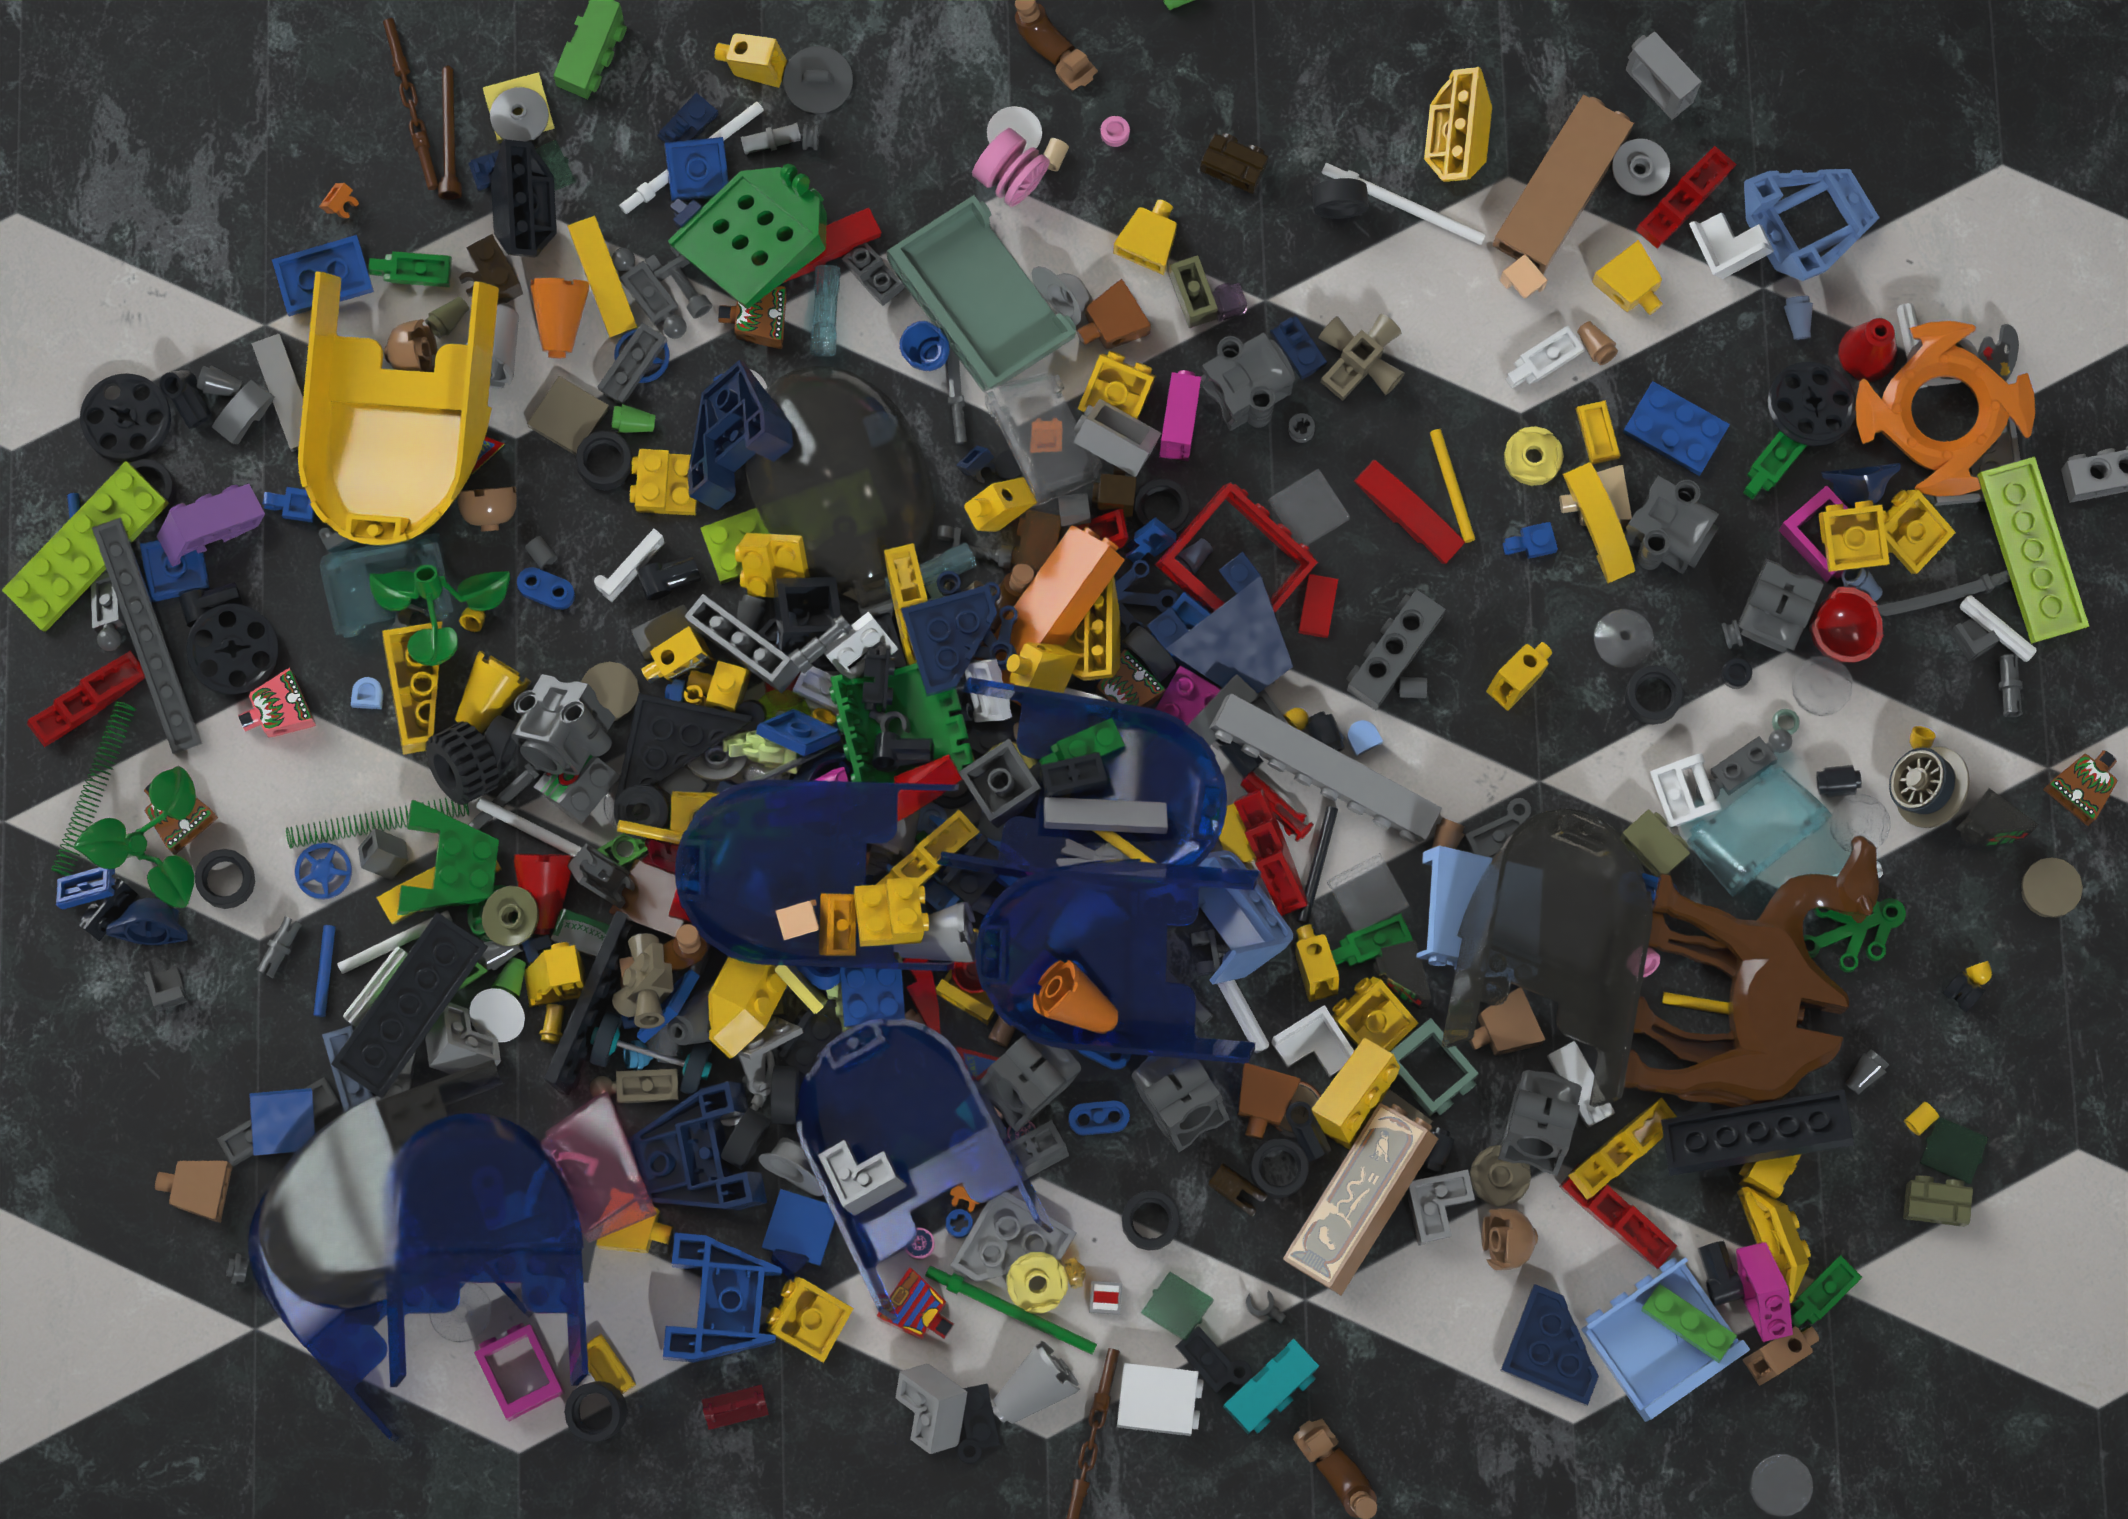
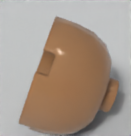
M425 320L409 321L398 325L392 330L387 345L384 348V355L386 361L391 364L394 370L434 372L435 366H432V355L436 356L438 349L431 327L429 325L423 326L422 324Z
M516 486L460 491L457 496L460 514L469 524L481 526V531L499 530V524L509 521L515 513L517 507Z
M1503 1208L1490 1209L1488 1212L1491 1215L1490 1217H1484L1481 1229L1483 1251L1489 1249L1491 1259L1486 1260L1494 1270L1518 1268L1530 1259L1538 1241L1537 1231L1533 1228L1530 1220L1520 1211Z

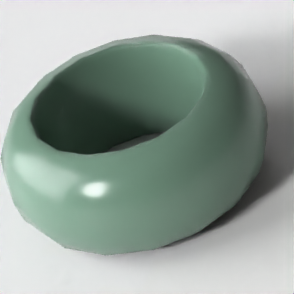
M1791 709L1777 711L1772 718L1773 729H1783L1778 724V718L1782 715H1787L1793 719L1794 727L1786 731L1791 735L1794 734L1800 725L1796 712Z

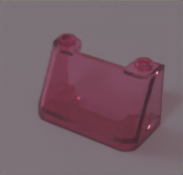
M608 1091L595 1096L545 1131L546 1138L541 1141L547 1156H554L576 1214V1216L571 1218L578 1235L584 1233L588 1243L657 1215Z

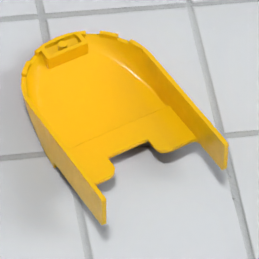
M316 271L298 448V467L301 484L306 489L311 501L310 505L317 516L337 531L339 535L349 540L369 545L401 543L425 532L446 512L467 482L481 451L492 410L491 407H488L499 288L474 281L468 345L445 344L440 347L435 358L434 372L382 369L383 348L378 341L370 338L343 337L337 334L342 279L332 274Z

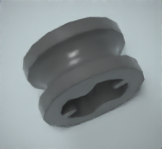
M804 124L803 150L812 147L817 151L819 145V124H815L814 127Z
M1300 413L1290 419L1288 425L1290 437L1299 443L1311 440L1315 432V423L1312 417L1308 414ZM1298 422H1303V426L1306 423L1309 425L1306 433L1300 434V430L1298 432L1295 431Z
M1732 620L1730 625L1721 623L1728 649H1732L1734 644L1743 646L1737 621Z

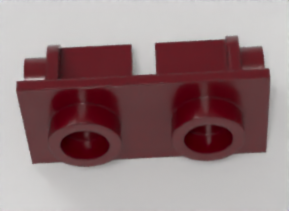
M650 838L645 840V846L649 854L642 859V862L685 879L706 862V859L697 856L690 847H683L674 843L670 845L669 842Z
M762 1384L702 1399L708 1430L769 1415Z

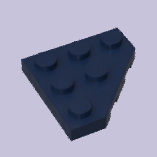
M989 584L901 609L926 697L956 689L996 618L997 611Z
M1534 1284L1500 1371L1588 1406L1599 1376L1586 1351V1346L1579 1330L1571 1317L1565 1298L1561 1294Z

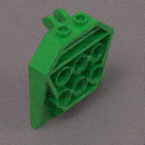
M793 164L783 165V168L774 167L740 171L668 240V243L741 305L749 309L826 249L827 212L822 204L824 199L816 189L812 187L808 189L810 184L809 177L802 173L797 175L798 170Z

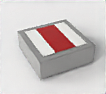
M1091 1281L1089 1313L1120 1315L1122 1283Z

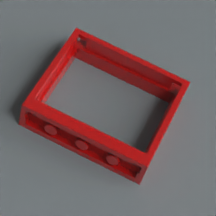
M1231 482L1219 489L1155 565L1184 592H1188L1212 613L1225 604L1177 561L1175 557L1226 499L1298 565L1270 598L1276 612L1318 562L1312 557L1313 554L1308 550L1309 547L1294 541L1291 538L1292 533L1287 527L1272 521L1269 518L1270 513L1265 507L1258 503L1255 505L1247 498L1248 493L1245 489H1241Z

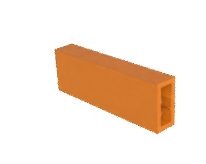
M1071 525L1014 605L1018 613V620L1013 624L1010 643L1014 646L1017 655H1020L1024 644L1027 642L1061 646L1066 644L1125 561L1116 552L1119 548L1117 545L1105 537L1102 541L1098 540L1100 536L1087 527L1082 531ZM1010 611L1005 619H1012L1014 613ZM1001 625L994 633V636L997 638V640L999 637ZM999 652L996 655V659L1000 661L1005 660L1007 657L1005 652ZM1008 669L1001 670L1006 695L1009 700L1022 706L1029 693L1010 682L1009 677L1012 672L1008 671Z

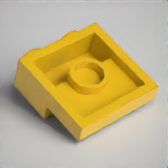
M1110 350L1107 355L1102 353L1098 357L1078 410L1085 412L1088 405L1094 407L1098 400L1102 399L1138 420L1157 376L1151 374L1152 368L1145 364L1136 362L1135 366L1125 363V356Z
M639 449V455L632 458V474H637L636 485L630 486V503H635L636 512L696 515L697 500L689 497L688 470L691 455L670 454L669 450Z
M1902 490L1892 498L1891 502L1894 505L1887 512L1883 511L1888 553H1893L1911 574H1917L1956 532L1919 490Z
M1873 500L1855 502V508L1844 509L1843 504L1825 506L1826 512L1818 513L1822 543H1825L1828 572L1890 564L1882 505L1873 506Z
M746 533L741 542L736 546L735 559L737 562H742L743 567L740 574V585L743 588H747L749 596L774 598L776 578H810L803 537L800 535Z
M917 877L886 879L884 885L854 887L860 946L922 942L924 931L929 930L928 913H922L921 904H925L924 886H918Z
M1366 977L1359 981L1354 987L1356 993L1349 1000L1346 998L1340 1000L1332 1009L1335 1013L1332 1017L1346 1038L1357 1047L1366 1038L1390 1052L1419 1024L1385 983L1375 977L1371 979Z
M795 1277L794 1281L788 1280L783 1286L781 1296L784 1298L778 1308L773 1307L768 1313L765 1323L768 1324L766 1331L824 1363L854 1308L805 1279Z

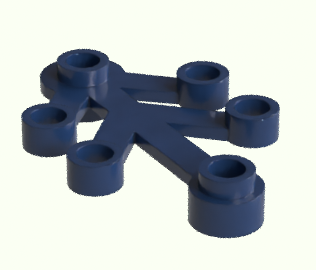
M1144 560L1134 562L1132 569L1115 582L1120 617L1126 626L1128 634L1130 633V624L1136 622L1144 628L1141 621L1135 619L1122 603L1157 606L1161 612H1165L1170 607L1162 605V598L1164 596H1171L1173 598V605L1179 599L1176 592L1169 589L1162 590L1159 594L1124 591L1138 578L1148 575L1150 568ZM1138 563L1146 565L1147 570L1142 575L1135 572V566Z
M945 571L938 576L937 587L943 596L962 592L961 580L957 573ZM947 582L955 583V587L952 590H946L944 585ZM988 582L985 585L989 584V588L997 590V593L992 596L995 604L1001 596L1000 587L994 582ZM1010 605L1004 606L1000 610L999 615L1002 624L998 640L991 632L990 626L983 639L987 647L979 646L973 657L986 660L996 659V655L999 652H1005L1007 654L1005 660L1000 661L997 659L1001 670H1007L1008 658L1016 654L1010 639L1013 624L1018 620V613ZM1007 611L1014 613V617L1010 620H1006L1003 617Z

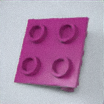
M1180 665L1152 717L1162 723L1169 722L1182 732L1221 689Z

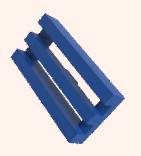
M98 867L57 879L56 906L63 910L114 896L115 890L111 886L115 885V879L112 878V875L115 874V869ZM103 878L102 880L88 883L89 881ZM77 885V887L65 890V888Z

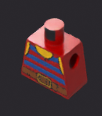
M912 1268L907 1270L876 1315L877 1319L921 1340L929 1330L945 1339L954 1326L953 1322L941 1315L946 1306V1301Z

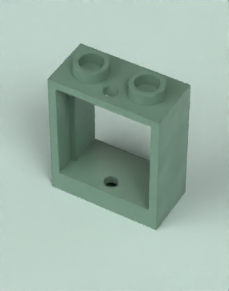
M1432 1018L1391 1051L1400 1066L1396 1078L1429 1116L1433 1115L1436 1111L1439 1115H1442L1454 1104L1451 1099L1460 1092L1464 1096L1477 1085L1474 1079L1479 1073ZM1431 1036L1435 1038L1466 1074L1434 1102L1400 1063Z

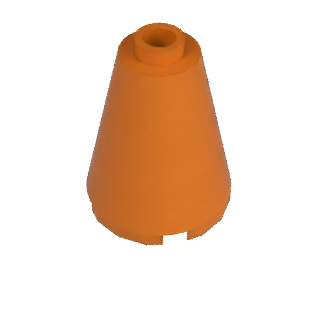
M534 278V280H530L542 351L548 352V358L565 359L566 353H572L588 296L590 282L573 279L572 284V281L564 280V278Z
M1060 960L1046 970L1038 982L1042 986L1039 995L1034 993L1033 1008L1038 1014L1099 1034H1105L1116 1027L1118 1023V1009L1074 962L1067 960L1068 962L1064 963Z

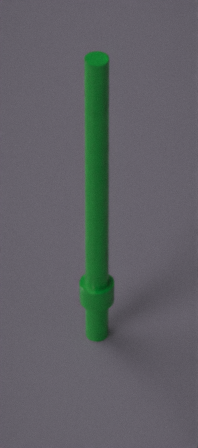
M931 1265L925 1274V1277L947 1286L946 1290L956 1295L958 1292L1093 1355L1097 1346L1096 1343L965 1282V1278L955 1273L950 1275Z

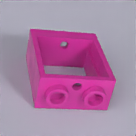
M1182 370L1178 371V373L1172 372L1160 447V457L1189 461L1201 377L1196 376L1191 371Z
M1825 486L1784 521L1779 529V532L1826 582L1833 577L1837 580L1840 579L1844 570L1828 572L1827 559L1799 528L1826 505L1843 504L1844 509H1849L1828 486Z
M1763 1242L1736 1249L1738 1273L1745 1294L1742 1300L1762 1341L1766 1342L1793 1335L1789 1289L1767 1243Z
M524 1323L517 1324L507 1330V1336L499 1340L496 1337L489 1338L480 1343V1349L474 1352L508 1421L565 1394L531 1324L527 1326ZM528 1337L550 1383L508 1403L487 1357Z

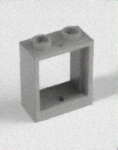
M1654 31L1648 37L1642 35L1631 46L1633 50L1628 56L1629 61L1626 71L1663 112L1673 120L1694 102L1701 81Z
M1099 399L1094 407L1088 405L1084 414L1078 420L1074 431L1078 432L1074 443L1136 477L1149 458L1162 433Z

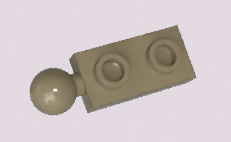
M678 1069L616 1071V1081H612L606 1076L594 1078L590 1083V1093L598 1100H606L612 1094L617 1093V1103L679 1101Z

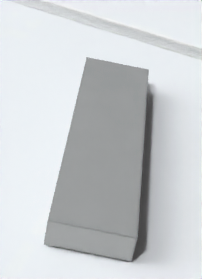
M276 334L251 344L268 390L275 396L273 404L289 448L293 452L299 448L303 395L281 335Z
M1045 797L1044 826L1049 829L1166 834L1168 829L1166 803Z

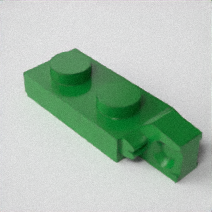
M392 251V254H386L385 259L369 258L368 270L370 275L383 276V281L450 287L452 257L448 255Z
M1780 431L1751 466L1747 476L1752 480L1746 486L1743 494L1753 500L1762 488L1769 491L1782 478L1807 445L1788 438Z
M1110 718L1058 741L1051 746L1053 753L1042 757L1039 762L1043 765L1100 752L1102 757L1125 745L1113 719Z
M1398 914L1346 935L1344 939L1339 941L1341 947L1331 951L1336 965L1347 961L1350 967L1412 944L1413 939L1402 914Z
M1841 1255L1796 1298L1797 1300L1792 1304L1797 1310L1791 1316L1792 1328L1795 1326L1799 1328L1806 1320L1811 1325L1819 1321L1862 1279V1276Z

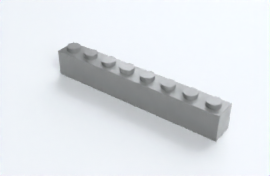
M1232 693L1224 698L1209 728L1216 732L1215 737L1229 744L1233 741L1242 746L1241 751L1254 758H1257L1259 755L1269 761L1267 764L1271 768L1280 772H1284V770L1289 771L1295 775L1294 779L1297 782L1309 787L1313 784L1321 789L1320 793L1326 798L1334 801L1338 798L1348 803L1346 807L1352 812L1359 815L1366 813L1374 818L1373 822L1376 825L1385 829L1390 827L1400 832L1399 836L1410 843L1421 842L1427 839L1442 807Z

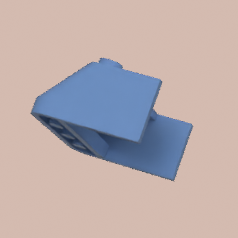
M1221 850L1170 860L1164 868L1163 874L1158 879L1156 878L1147 890L1149 896L1171 892L1176 902L1184 908L1194 909L1200 907L1231 949V951L1224 955L1221 966L1210 978L1212 985L1248 976L1283 951L1293 940V932L1242 861L1230 851Z

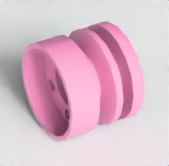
M1012 128L1004 130L988 145L972 171V176L987 188H991L999 182L995 191L996 196L999 198L1005 197L1004 202L1010 207L1018 205L1037 187L1050 164V159L1045 155H1039V150L1034 147L1023 153L1026 147V140Z

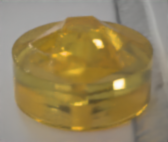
M1076 1257L1065 1259L1064 1266L1070 1287L1072 1289L1083 1287V1281L1086 1276L1084 1265L1079 1263Z

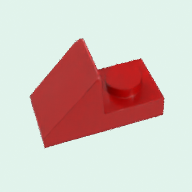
M1123 509L1091 519V523L1075 526L1082 531L1085 527L1091 529L1100 536L1098 540L1102 541L1105 537L1117 545L1119 549L1123 548L1128 540Z

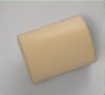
M1056 138L1050 139L1043 154L1050 159L1047 169L1052 171L1059 170L1069 149L1065 142Z

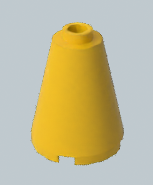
M479 651L476 655L455 717L456 722H468L481 734L489 727L493 719L498 715L500 716L531 683L528 678H525L523 682L520 681L519 672L490 655L488 660L484 659L485 652Z

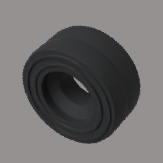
M638 784L625 789L618 796L614 805V818L617 825L619 820L663 829L669 819L670 811L666 797L660 790L651 785ZM645 803L649 806L651 812L646 820L641 821L634 817L633 808L636 804ZM626 834L635 839H647L641 836Z

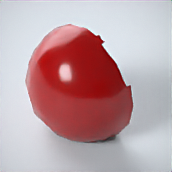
M1836 588L1820 604L1810 620L1809 631L1814 645L1824 656L1836 662L1855 663L1869 658L1879 648L1884 636L1882 618L1878 611L1877 603L1867 593L1857 588Z

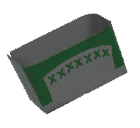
M561 908L551 942L553 944L569 942V946L575 945L580 954L596 960L610 925Z

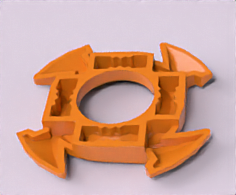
M1956 321L1928 322L1909 328L1912 338L1920 340L1922 347L1891 379L1882 399L1867 380L1862 379L1859 383L1855 404L1856 424L1862 444L1873 441L1874 435L1882 432L1913 462L1927 470L1935 471L1914 488V490H1919L1922 494L1937 497L1961 496L1981 490L1978 478L1970 476L1969 469L1999 439L2009 417L2025 438L2031 436L2035 418V400L2028 373L2018 375L2016 383L2008 384L1975 354L1955 346L1976 330V327L1972 324ZM1940 377L1954 378L1965 383L1974 393L1978 403V417L1973 428L1965 436L1947 442L1933 440L1925 436L1914 423L1911 411L1912 400L1917 390L1926 382Z

